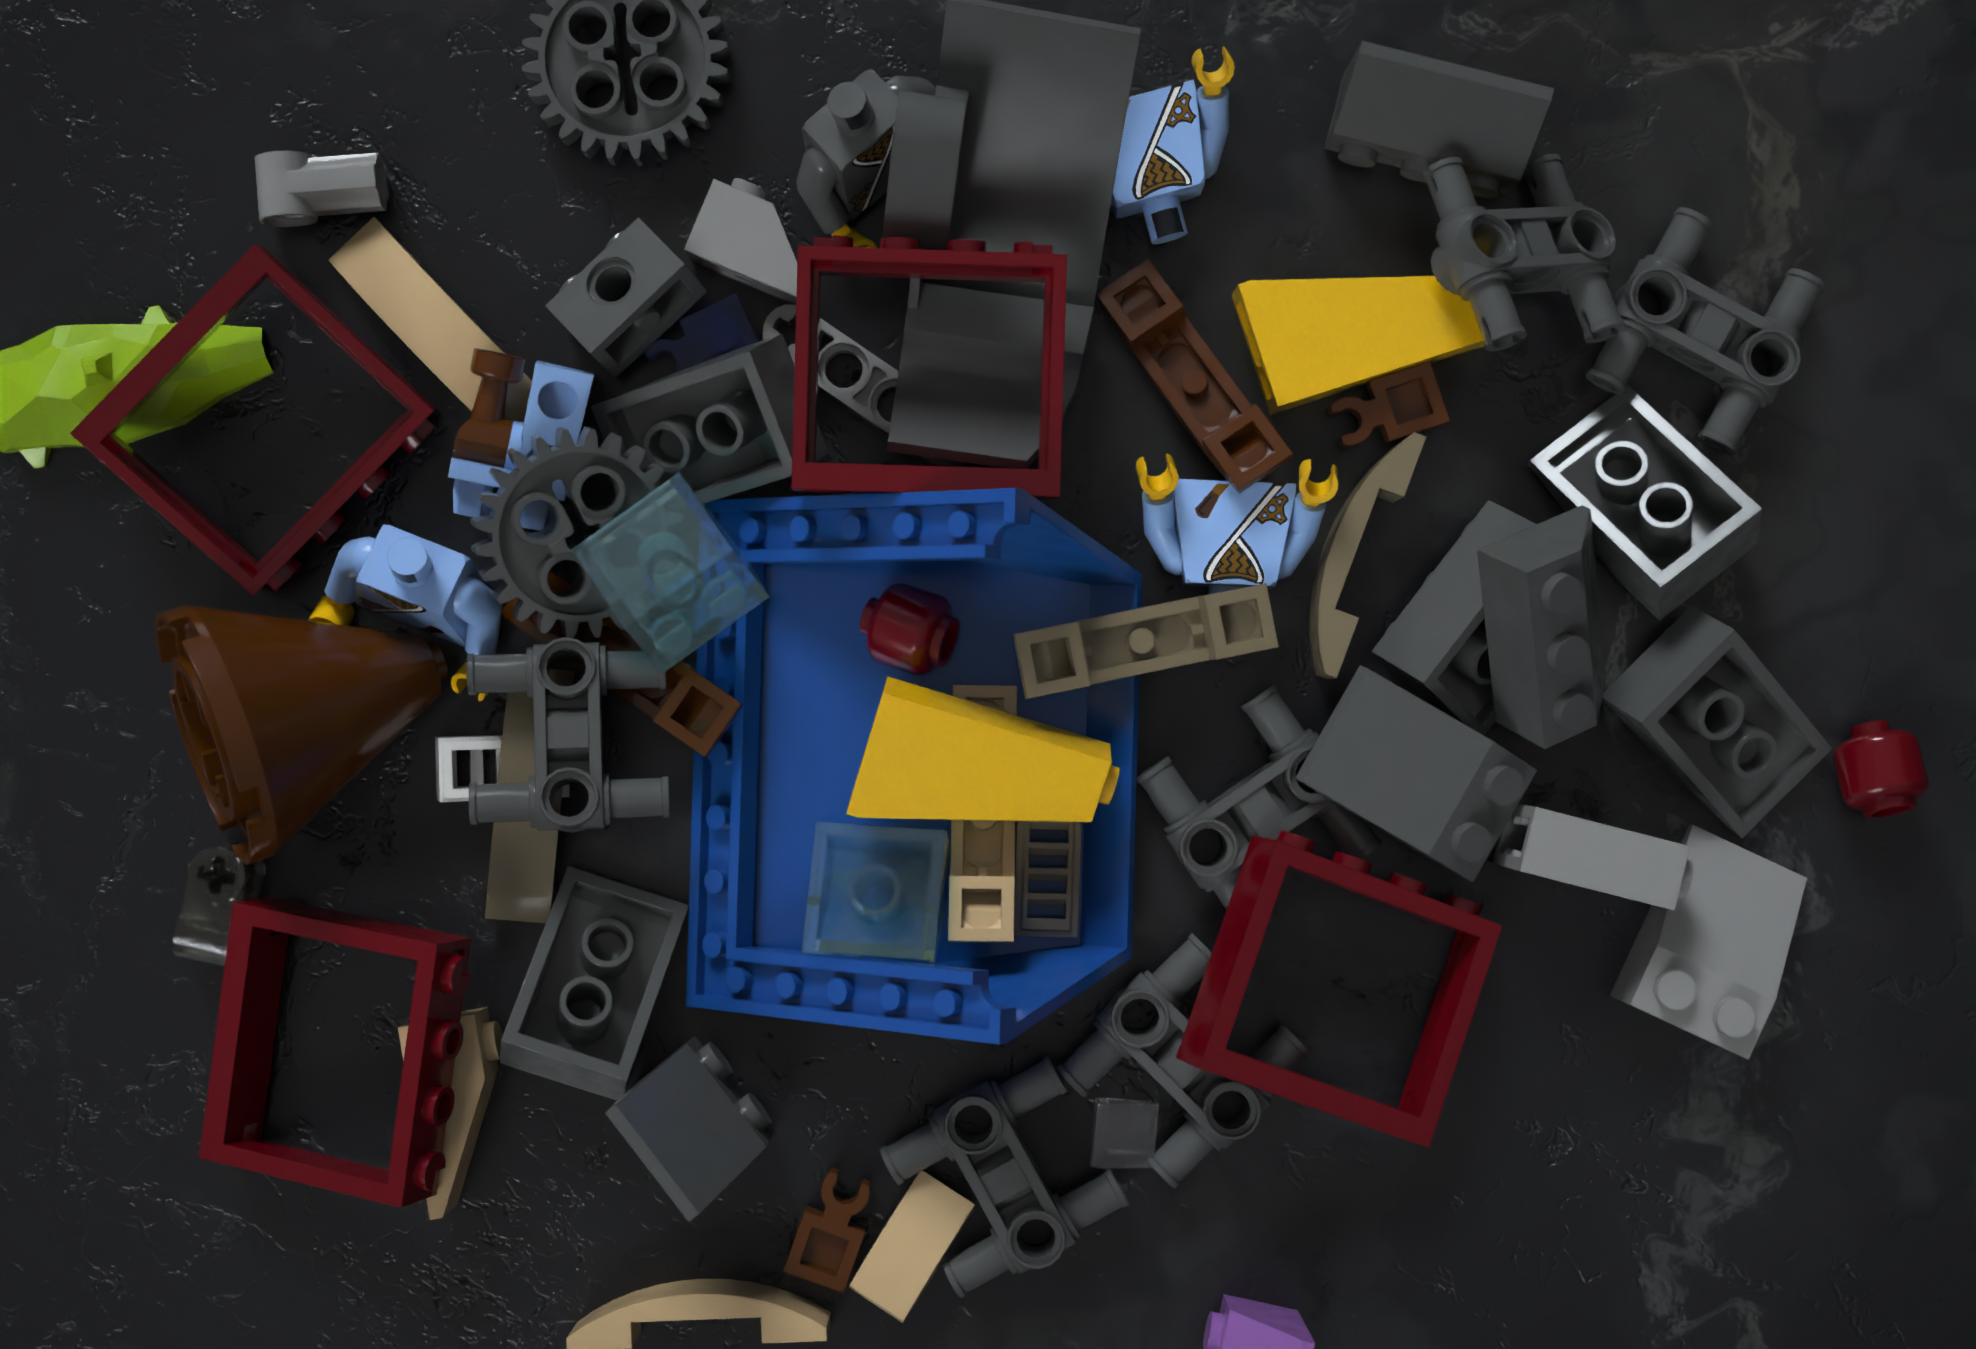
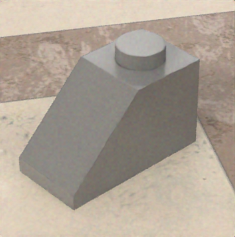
M734 178L731 186L713 179L685 245V253L691 262L788 303L796 304L797 261L773 203L766 201L769 193L763 188L743 179Z

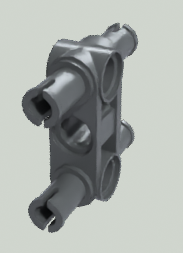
M1559 154L1540 156L1528 163L1529 167H1526L1522 176L1526 180L1536 206L1534 208L1486 210L1483 206H1478L1464 170V162L1460 157H1449L1431 164L1429 170H1424L1422 174L1440 218L1435 235L1439 246L1433 251L1431 257L1432 272L1437 281L1446 290L1460 296L1464 301H1470L1484 339V347L1487 351L1494 352L1512 347L1520 342L1519 339H1524L1527 336L1511 294L1561 291L1563 294H1569L1586 343H1597L1616 336L1618 334L1617 331L1625 329V323L1619 315L1606 281L1610 276L1611 269L1608 256L1615 250L1616 245L1615 232L1609 221L1600 212L1593 208H1588L1582 202L1575 200L1562 166V158Z
M1678 207L1654 254L1646 255L1644 259H1640L1628 282L1623 284L1617 291L1614 302L1621 319L1625 323V329L1617 331L1618 334L1606 340L1594 365L1588 370L1585 377L1597 387L1613 394L1621 395L1646 347H1652L1720 384L1724 392L1697 438L1709 448L1731 456L1736 454L1738 445L1758 408H1766L1768 404H1772L1782 384L1789 381L1798 371L1801 361L1800 351L1803 347V336L1799 332L1819 295L1825 290L1826 285L1820 278L1807 271L1790 268V270H1787L1784 276L1785 279L1765 316H1760L1691 278L1687 271L1714 224L1708 217L1695 210ZM1640 287L1650 288L1658 294L1661 300L1659 315L1648 314L1641 308L1638 302ZM1754 347L1764 350L1771 359L1772 369L1768 377L1760 375L1751 364V353Z
M564 637L555 639L548 644H533V647H527L526 654H467V688L469 695H476V693L528 692V698H533L535 776H529V782L469 783V818L471 825L490 822L530 821L531 828H537L538 831L560 830L574 833L585 829L604 828V825H611V818L670 817L668 776L643 779H610L609 773L603 772L602 696H608V690L666 689L665 648L643 651H606V645H600L599 642L582 643L577 639ZM566 657L576 658L586 667L581 681L566 687L557 685L550 679V669L555 662ZM574 784L581 786L589 794L588 805L584 811L576 816H561L552 807L553 796L562 786Z
M1274 684L1263 689L1240 706L1243 712L1247 713L1272 750V753L1269 755L1270 761L1209 803L1206 801L1199 803L1172 765V760L1169 756L1158 761L1137 776L1138 784L1142 785L1168 824L1163 829L1166 833L1164 837L1177 854L1180 862L1186 867L1200 889L1204 888L1206 892L1214 891L1226 910L1252 836L1277 840L1280 830L1290 832L1307 819L1315 820L1318 818L1342 853L1363 859L1383 843L1375 835L1367 822L1316 791L1306 792L1298 785L1295 779L1298 764L1304 758H1307L1319 734L1317 732L1313 733L1311 728L1304 731L1277 692ZM1202 829H1214L1222 840L1220 855L1215 861L1208 864L1195 862L1189 852V844L1192 837ZM1274 909L1272 911L1269 922L1277 916V913L1274 911Z
M1193 933L1153 973L1149 970H1146L1144 973L1140 972L1129 984L1118 989L1110 999V1003L1096 1016L1097 1020L1093 1024L1097 1029L1063 1064L1057 1067L1060 1075L1085 1098L1089 1091L1123 1057L1128 1060L1133 1057L1187 1111L1184 1114L1187 1121L1153 1155L1151 1154L1147 1158L1148 1163L1174 1189L1180 1185L1179 1182L1213 1148L1218 1151L1223 1147L1227 1149L1236 1139L1244 1138L1252 1133L1259 1123L1260 1115L1272 1104L1270 1100L1274 1097L1266 1091L1199 1069L1176 1058L1189 1021L1180 1011L1183 1007L1180 1000L1204 977L1212 954ZM1145 999L1155 1006L1156 1013L1153 1022L1143 1030L1135 1031L1128 1029L1121 1023L1123 1008L1132 1000ZM1281 1024L1278 1030L1251 1057L1292 1070L1311 1052ZM1226 1091L1240 1092L1244 1095L1245 1105L1238 1117L1225 1121L1213 1116L1212 1107L1217 1096Z
M1049 1056L1044 1057L1039 1063L1000 1084L996 1079L991 1082L986 1080L975 1087L959 1090L951 1097L950 1101L932 1110V1114L928 1116V1124L889 1146L885 1145L880 1148L884 1163L898 1185L946 1157L950 1161L956 1160L991 1223V1236L941 1262L949 1282L960 1298L1008 1270L1014 1275L1017 1272L1022 1274L1031 1268L1041 1269L1052 1265L1059 1259L1062 1251L1077 1243V1239L1081 1237L1080 1230L1119 1208H1125L1130 1205L1110 1168L1105 1170V1173L1063 1196H1060L1058 1192L1053 1194L1016 1127L1019 1125L1018 1117L1060 1094L1067 1093V1089ZM970 1105L980 1106L988 1111L992 1122L983 1133L977 1135L967 1134L957 1126L955 1118L958 1112ZM1039 1219L1047 1222L1053 1228L1050 1240L1040 1246H1029L1023 1243L1017 1233L1026 1221Z

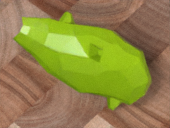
M158 305L148 308L141 325L57 326L19 346L0 351V452L3 454L20 452L34 469H41L47 467L51 449L66 447L85 448L70 433L177 323H172L161 306ZM220 325L115 434L126 444H130L185 425L225 397L272 375L274 372L266 359L262 345V329L264 328Z

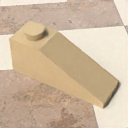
M488 1007L461 1012L460 1023L463 1027L464 1035L461 1049L455 1057L451 1086L454 1091L455 1102L452 1114L446 1122L442 1151L446 1160V1168L440 1170L437 1195L426 1198L430 1220L443 1218L458 1204L497 1076V1060L500 1059L503 1034L499 1022L490 1021ZM409 1022L398 1027L403 1061Z

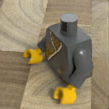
M873 69L865 70L852 82H843L835 86L829 93L828 103L805 122L802 127V134L806 151L803 154L796 185L800 196L824 234L831 233L832 237L833 235L852 237L853 247L877 248L872 240L857 230L850 228L847 222L849 220L853 222L887 192L899 91L935 96L936 87L924 78L897 75L885 82Z

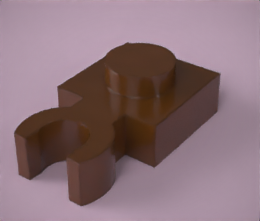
M1430 361L1370 380L1365 384L1370 397L1369 401L1365 402L1360 398L1351 396L1343 397L1335 401L1327 409L1329 416L1337 415L1341 412H1350L1357 418L1358 428L1356 432L1346 434L1338 439L1339 447L1350 448L1360 444L1377 427H1380L1384 442L1387 444L1406 438L1414 432L1421 433L1450 422Z
M832 1167L826 1174L821 1187V1197L826 1206L823 1212L806 1206L783 1272L844 1293L866 1231L865 1226L851 1222L850 1218L866 1206L871 1192V1182L863 1178L858 1194L850 1199L841 1198L837 1195L834 1187L839 1170Z

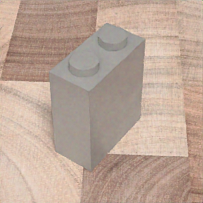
M1521 804L1517 805L1499 836L1491 863L1674 911L1678 898L1683 899L1688 893L1693 877V862L1687 860L1691 846Z

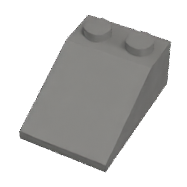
M1688 824L1680 841V844L1691 846L1687 860L1693 862V877L1688 893L1683 899L1678 898L1675 911L1651 905L1610 996L1749 1060L1777 998L1807 878L1695 825Z

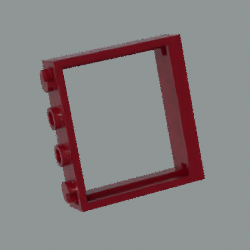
M833 235L832 238L813 237V246L798 245L791 489L795 492L872 494L1019 488L1024 489L1036 499L1057 500L1060 497L1067 254H1052L1053 245H1034V242H1016L1013 244V252H986V242L969 239L949 240L946 242V250L920 249V240L905 237L881 238L880 248L853 247L852 237ZM821 275L1044 283L1038 469L816 463Z
M254 244L70 434L254 596L265 584L269 585L276 592L302 565L293 555L310 538L321 546L347 518L338 509L355 492L363 500H366L391 474L382 465L399 446L410 454L435 428L426 418L436 407L263 245ZM267 279L407 410L274 547L258 561L115 433Z
M1280 830L1277 840L1252 836L1176 1058L1199 1069L1429 1148L1503 925L1479 917L1483 906L1468 899L1446 893L1442 903L1426 897L1425 893L1428 885L1421 881L1392 872L1388 882L1371 876L1369 873L1372 863L1355 856L1335 851L1331 861L1313 854L1316 842L1297 834ZM1287 867L1456 931L1398 1108L1226 1048Z
M273 897L233 902L199 1158L400 1208L437 1195L439 1173L441 1169L446 1168L445 1156L442 1153L446 1122L452 1114L455 1102V1095L451 1086L455 1057L461 1049L464 1035L460 1020L464 992L468 988L472 974L467 973L472 938ZM289 934L417 960L389 1170L261 1139Z

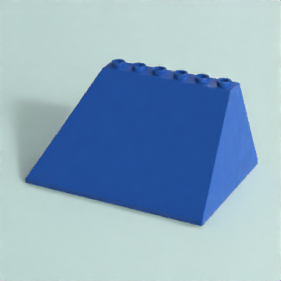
M1019 488L720 499L701 504L696 670L744 705L708 758L695 750L693 754L686 1007L1001 1045L1009 1043L1132 959L1139 675L1025 699L1013 634L1141 608L1142 574L1027 491ZM903 583L941 595L950 603L953 617L958 618L960 621V631L954 652L945 666L940 667L936 665L927 674L913 675L878 663L868 653L867 635L860 632V619L863 609L870 598L875 597L879 599L881 594L893 584ZM887 676L953 696V685L1017 686V716L1110 743L1111 765L1120 768L1114 794L1109 805L1098 802L1092 822H1082L1078 938L1014 936V943H948L951 820L857 818L846 814ZM1030 829V841L1067 842V830ZM1015 835V853H1016V835ZM1029 854V867L1066 868V855ZM1028 880V892L1065 893L1066 881ZM1028 905L1027 917L1065 918V906Z

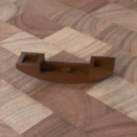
M1149 259L1096 293L1097 300L1154 387L1193 440L1239 494L1293 458L1292 451L1257 404L1252 406L1186 318L1184 306Z
M552 571L548 572L547 582L550 590L561 591L572 585ZM519 597L508 601L502 610L504 618L542 644H548L555 639L565 637L562 634L559 619L555 621L552 628L546 634L540 632L536 628V610L524 621L520 622L512 613ZM608 617L602 619L600 637L595 638L592 636L584 622H579L577 632L573 638L582 643L599 642L600 645H606V651H643L664 648L627 621L626 628L621 630ZM666 648V689H611L653 718V722L706 758H708L744 705ZM566 657V659L585 671L586 667L581 661L576 658Z

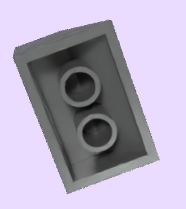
M1362 40L1342 76L1324 149L1339 152L1338 159L1353 166L1369 168L1374 167L1376 162L1399 167V174L1401 176L1418 182H1424L1422 174L1424 170H1429L1431 164L1449 157H1460L1464 162V170L1474 196L1496 198L1499 196V193L1507 194L1521 180L1550 106L1554 88Z
M1490 500L1487 501L1473 521L1465 527L1462 535L1435 570L1427 576L1422 587L1398 618L1390 624L1384 636L1371 651L1400 681L1435 708L1482 735L1486 734L1496 721L1477 549L1536 525Z
M1581 505L1477 549L1496 722L1544 749L1597 726L1606 682L1591 509Z

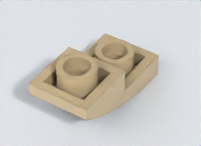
M920 1171L877 1238L849 1288L903 1323L936 1272L940 1261L970 1216L975 1204L926 1172Z

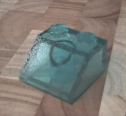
M680 472L573 548L575 556L620 623L662 674L769 598L752 564Z
M816 822L802 946L803 953L935 963L947 903L951 846L947 832L944 830Z

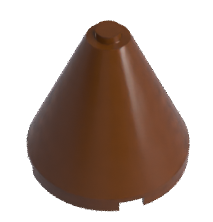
M183 605L160 612L155 617V638L159 660L161 663L171 661L174 689L168 691V695L186 750L220 830L223 831L239 825L247 841L232 846L237 858L246 865L274 856L441 694V681L449 677L446 660L440 647L436 643L428 645L425 639L417 634Z

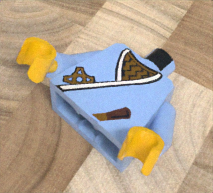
M1224 46L1222 47L1223 64L1215 72L1210 73L1202 70L1204 60L1201 49L1196 50L1192 55L1193 70L1203 85L1197 89V92L1193 79L1129 97L1110 210L1115 218H1123L1143 212L1152 244L1169 242L1188 234L1180 202L1200 196L1205 180L1217 172L1229 133V90L1225 85L1230 82L1235 69L1233 59Z
M1167 453V468L1165 472L1158 476L1147 475L1144 457H1140L1136 461V471L1141 487L1144 490L1142 493L1143 525L1147 540L1164 569L1174 575H1179L1181 586L1209 587L1208 594L1264 583L1267 584V589H1271L1276 586L1278 579L1291 576L1315 542L1326 508V502L1331 500L1338 491V469L1336 465H1332L1331 474L1326 481L1314 483L1308 479L1311 472V459L1302 461L1299 466L1300 492L1297 494L1296 484L1256 482L1239 494L1228 481L1179 479L1173 457Z
M383 524L376 539L369 536L348 541L342 546L324 590L326 595L321 597L308 621L350 626L355 617V611L351 603L356 602L358 606L465 647V651L468 654L495 655L498 648L502 604L493 597L494 590L487 581L480 577L478 568L469 557L391 525ZM467 659L451 678L452 689L457 694H460L467 685ZM479 693L478 701L484 700L488 693Z

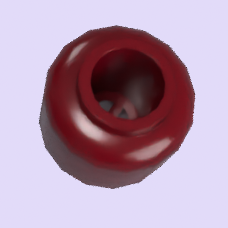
M903 583L889 586L879 599L875 597L870 598L863 609L860 619V632L867 635V650L873 660L913 675L927 674L936 665L940 667L945 666L954 652L960 631V621L958 618L953 617L952 607L945 597Z
M1887 720L1866 722L1850 728L1851 739L1838 745L1832 755L1844 803L1853 809L1863 810L1864 817L1871 819L1894 816L1917 808L1916 798L1925 793L1929 786V780L1916 736L1905 730H1890Z

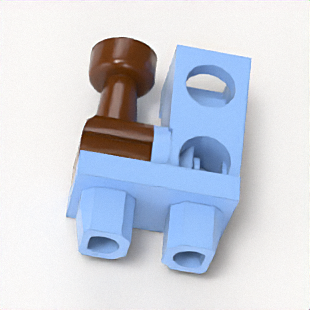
M474 348L470 370L473 374L482 378L470 419L460 427L455 438L448 473L449 478L455 479L453 486V513L469 517L489 515L490 507L476 497L477 492L493 493L494 487L500 488V485L489 473L491 468L502 470L508 474L515 469L507 452L510 448L527 458L534 455L531 447L532 435L540 436L549 447H554L556 430L558 427L568 429L574 444H578L594 377L593 372L537 360L524 422L504 418L508 383H519L522 380L526 359ZM555 480L552 484V489L557 500L565 501L566 492L563 482ZM537 500L526 505L521 512V527L538 531L545 528L550 521L551 515L547 502Z

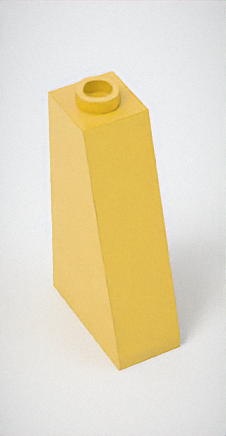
M1435 276L1250 280L1238 284L1232 294L1233 303L1270 415L1365 385L1370 380L1428 361L1434 363L1484 347V339L1470 301H1464L1460 296L1446 290L1437 281Z
M887 676L846 814L857 818L1092 822L1098 802L1109 805L1116 788L1120 768L1111 765L1110 743Z

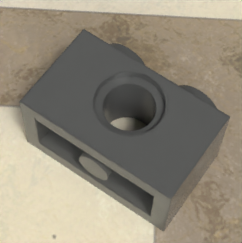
M638 217L628 228L614 235L607 243L605 249L579 274L569 278L562 285L559 293L545 306L616 379L706 294L707 290L688 267ZM629 289V291L627 292V294H626L624 297H622L621 299L617 300L618 297H619L624 291H626V290Z

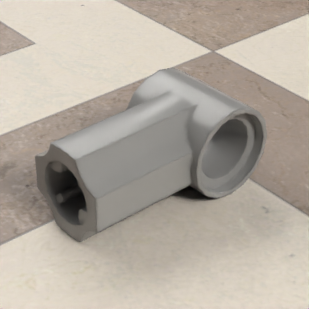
M286 150L264 152L255 156L259 221L264 225L298 227L316 223L318 216L386 211V204L389 199L388 179L383 159L378 153L313 157L309 153Z

